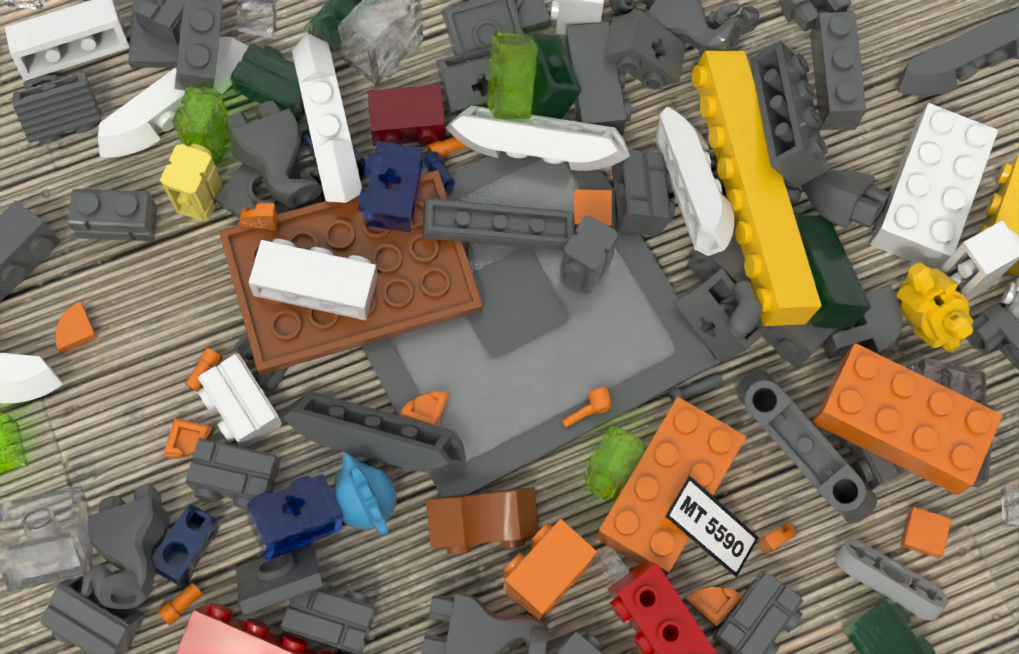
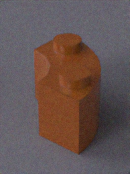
M535 487L488 491L483 494L467 496L462 494L426 500L431 548H447L448 555L471 552V545L501 541L502 548L524 546L525 538L533 537L539 531Z

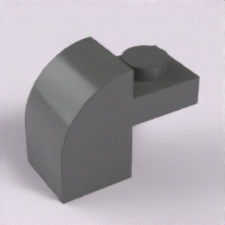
M886 286L855 296L847 307L855 328L831 335L823 347L828 360L839 356L843 358L854 343L882 356L898 338L903 323L902 311L892 286Z

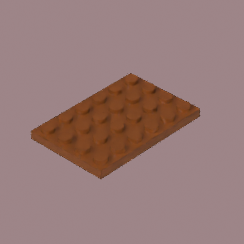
M438 170L364 190L363 194L346 203L324 201L278 214L277 231L240 227L239 225L219 230L259 375L483 311V305L462 242L423 238V204L425 198L448 200ZM274 239H283L292 242L297 248L310 250L312 247H320L331 251L334 256L348 258L351 255H356L370 260L371 264L376 265L378 279L367 321L253 296L249 286V279L260 241L273 242Z

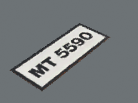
M690 475L665 515L668 520L736 578L759 539L755 533Z

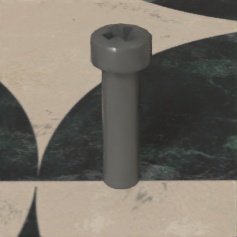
M716 373L682 389L676 387L669 391L670 399L674 403L678 396L686 401L722 385L723 379L719 373Z

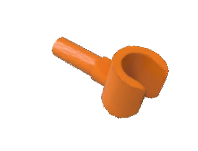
M600 387L589 391L590 405L584 406L562 419L564 426L568 428L587 416L608 412L612 406L608 388Z

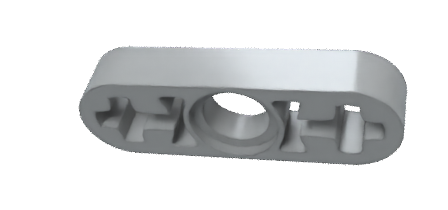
M853 538L846 539L835 555L837 565L845 573L925 620H936L948 605V598L939 587L862 541Z

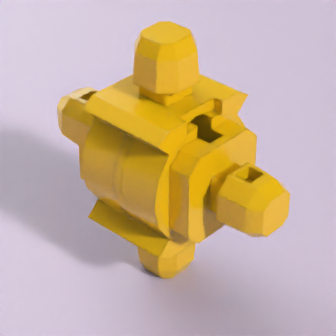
M921 262L916 263L909 268L908 279L900 283L899 292L896 295L902 301V314L914 326L913 332L932 348L942 347L947 352H953L961 346L962 339H965L973 332L972 323L974 319L969 315L968 300L962 293L956 290L958 283L937 268L930 269Z

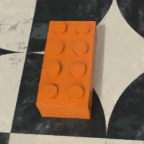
M854 343L843 356L813 420V424L959 495L974 485L1003 415Z
M677 396L604 520L595 539L639 565L645 561L657 563L665 576H667L689 537L668 520L665 515L689 475L713 496L747 436Z

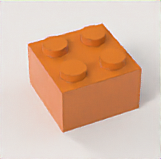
M561 518L553 527L547 522L531 540L533 543L530 546L532 549L526 557L519 553L504 570L505 574L503 577L505 581L503 591L531 617L539 621L547 615L589 568L598 553Z

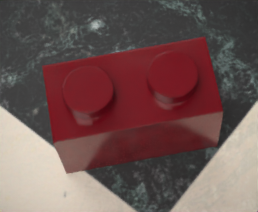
M441 84L367 91L373 147L381 146L392 149L406 143L428 145L438 140H446Z

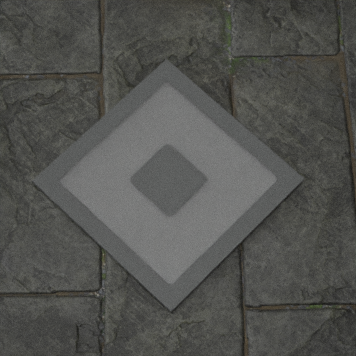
M570 117L563 119L572 121ZM500 151L499 158L486 156L451 173L455 184L451 189L445 190L448 200L573 212L574 189L612 190L611 228L617 231L616 233L619 236L612 262L604 275L601 276L592 294H585L582 291L581 293H575L562 284L559 272L563 251L462 242L483 305V311L361 346L397 415H400L403 407L409 401L420 395L430 393V391L450 393L439 427L455 431L463 441L466 465L448 472L429 473L441 497L465 494V496L471 495L717 365V361L706 343L674 303L679 298L640 233L619 232L614 190L602 170H570L569 162L567 161L560 164H551L544 162L542 157L530 155L525 158L510 157L505 151ZM600 387L608 388L612 402L611 409L608 412L598 415L592 414L568 428L564 426L562 419L584 406L590 405L589 391Z

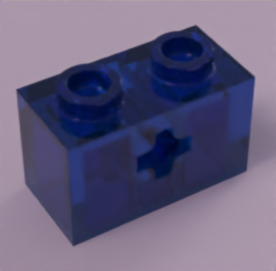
M377 141L375 154H368L366 160L365 177H370L368 189H361L358 203V211L364 212L366 226L411 233L423 168L422 148ZM389 183L393 184L391 190L387 189L389 187Z
M323 474L313 478L310 476L301 477L291 483L288 488L275 493L273 491L263 492L247 504V521L266 562L337 533L342 528L343 513Z

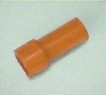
M454 136L427 145L429 153L438 152L442 159L450 153L467 147Z
M206 347L199 358V363L184 384L198 392L202 386L198 377L214 366H218L223 357Z
M192 582L173 600L167 601L157 612L171 626L181 617L180 614L203 593Z

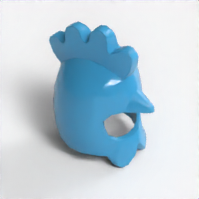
M344 454L342 468L334 477L333 506L337 515L346 525L356 529L371 530L376 528L381 536L387 534L386 522L394 513L397 502L396 488L391 478L383 470L372 467L367 462H359L350 454Z

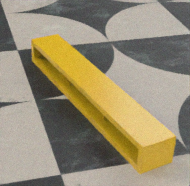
M705 51L698 64L693 68L692 83L697 88L701 101L700 112L702 117L706 119L709 130V144L711 148H714L718 162L717 173L719 178L723 180L726 199L733 208L735 238L742 248L745 259V273L750 278L752 287L763 309L761 316L763 327L806 324L820 309L821 302L783 176L774 170L770 164L756 87L745 51Z

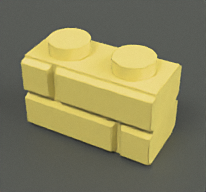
M183 144L176 145L169 159L171 165H166L160 182L177 213L202 222L209 221L215 208L214 202L216 201L214 198L224 187L218 174V168L214 165L211 157L212 153L207 148L197 144H191L190 147Z

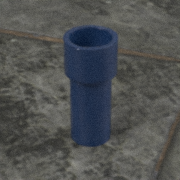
M438 152L428 153L423 159L424 165L429 172L438 170L444 189H451L455 181L445 167L444 160Z

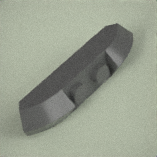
M1019 8L910 59L899 77L898 92L916 96L947 93L958 88L957 79L960 82L965 81L976 74L979 68L987 64L989 67H994L1003 62L1007 57L1019 59Z
M311 391L301 396L282 412L284 420L306 438L320 445L344 451L347 454L379 461L385 465H393L425 473L448 472L466 465L463 441L455 431Z

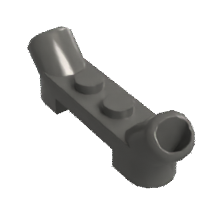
M756 370L744 376L736 388L737 397L761 427L767 431L817 488L826 501L846 521L855 523L868 517L877 504V496L766 371Z

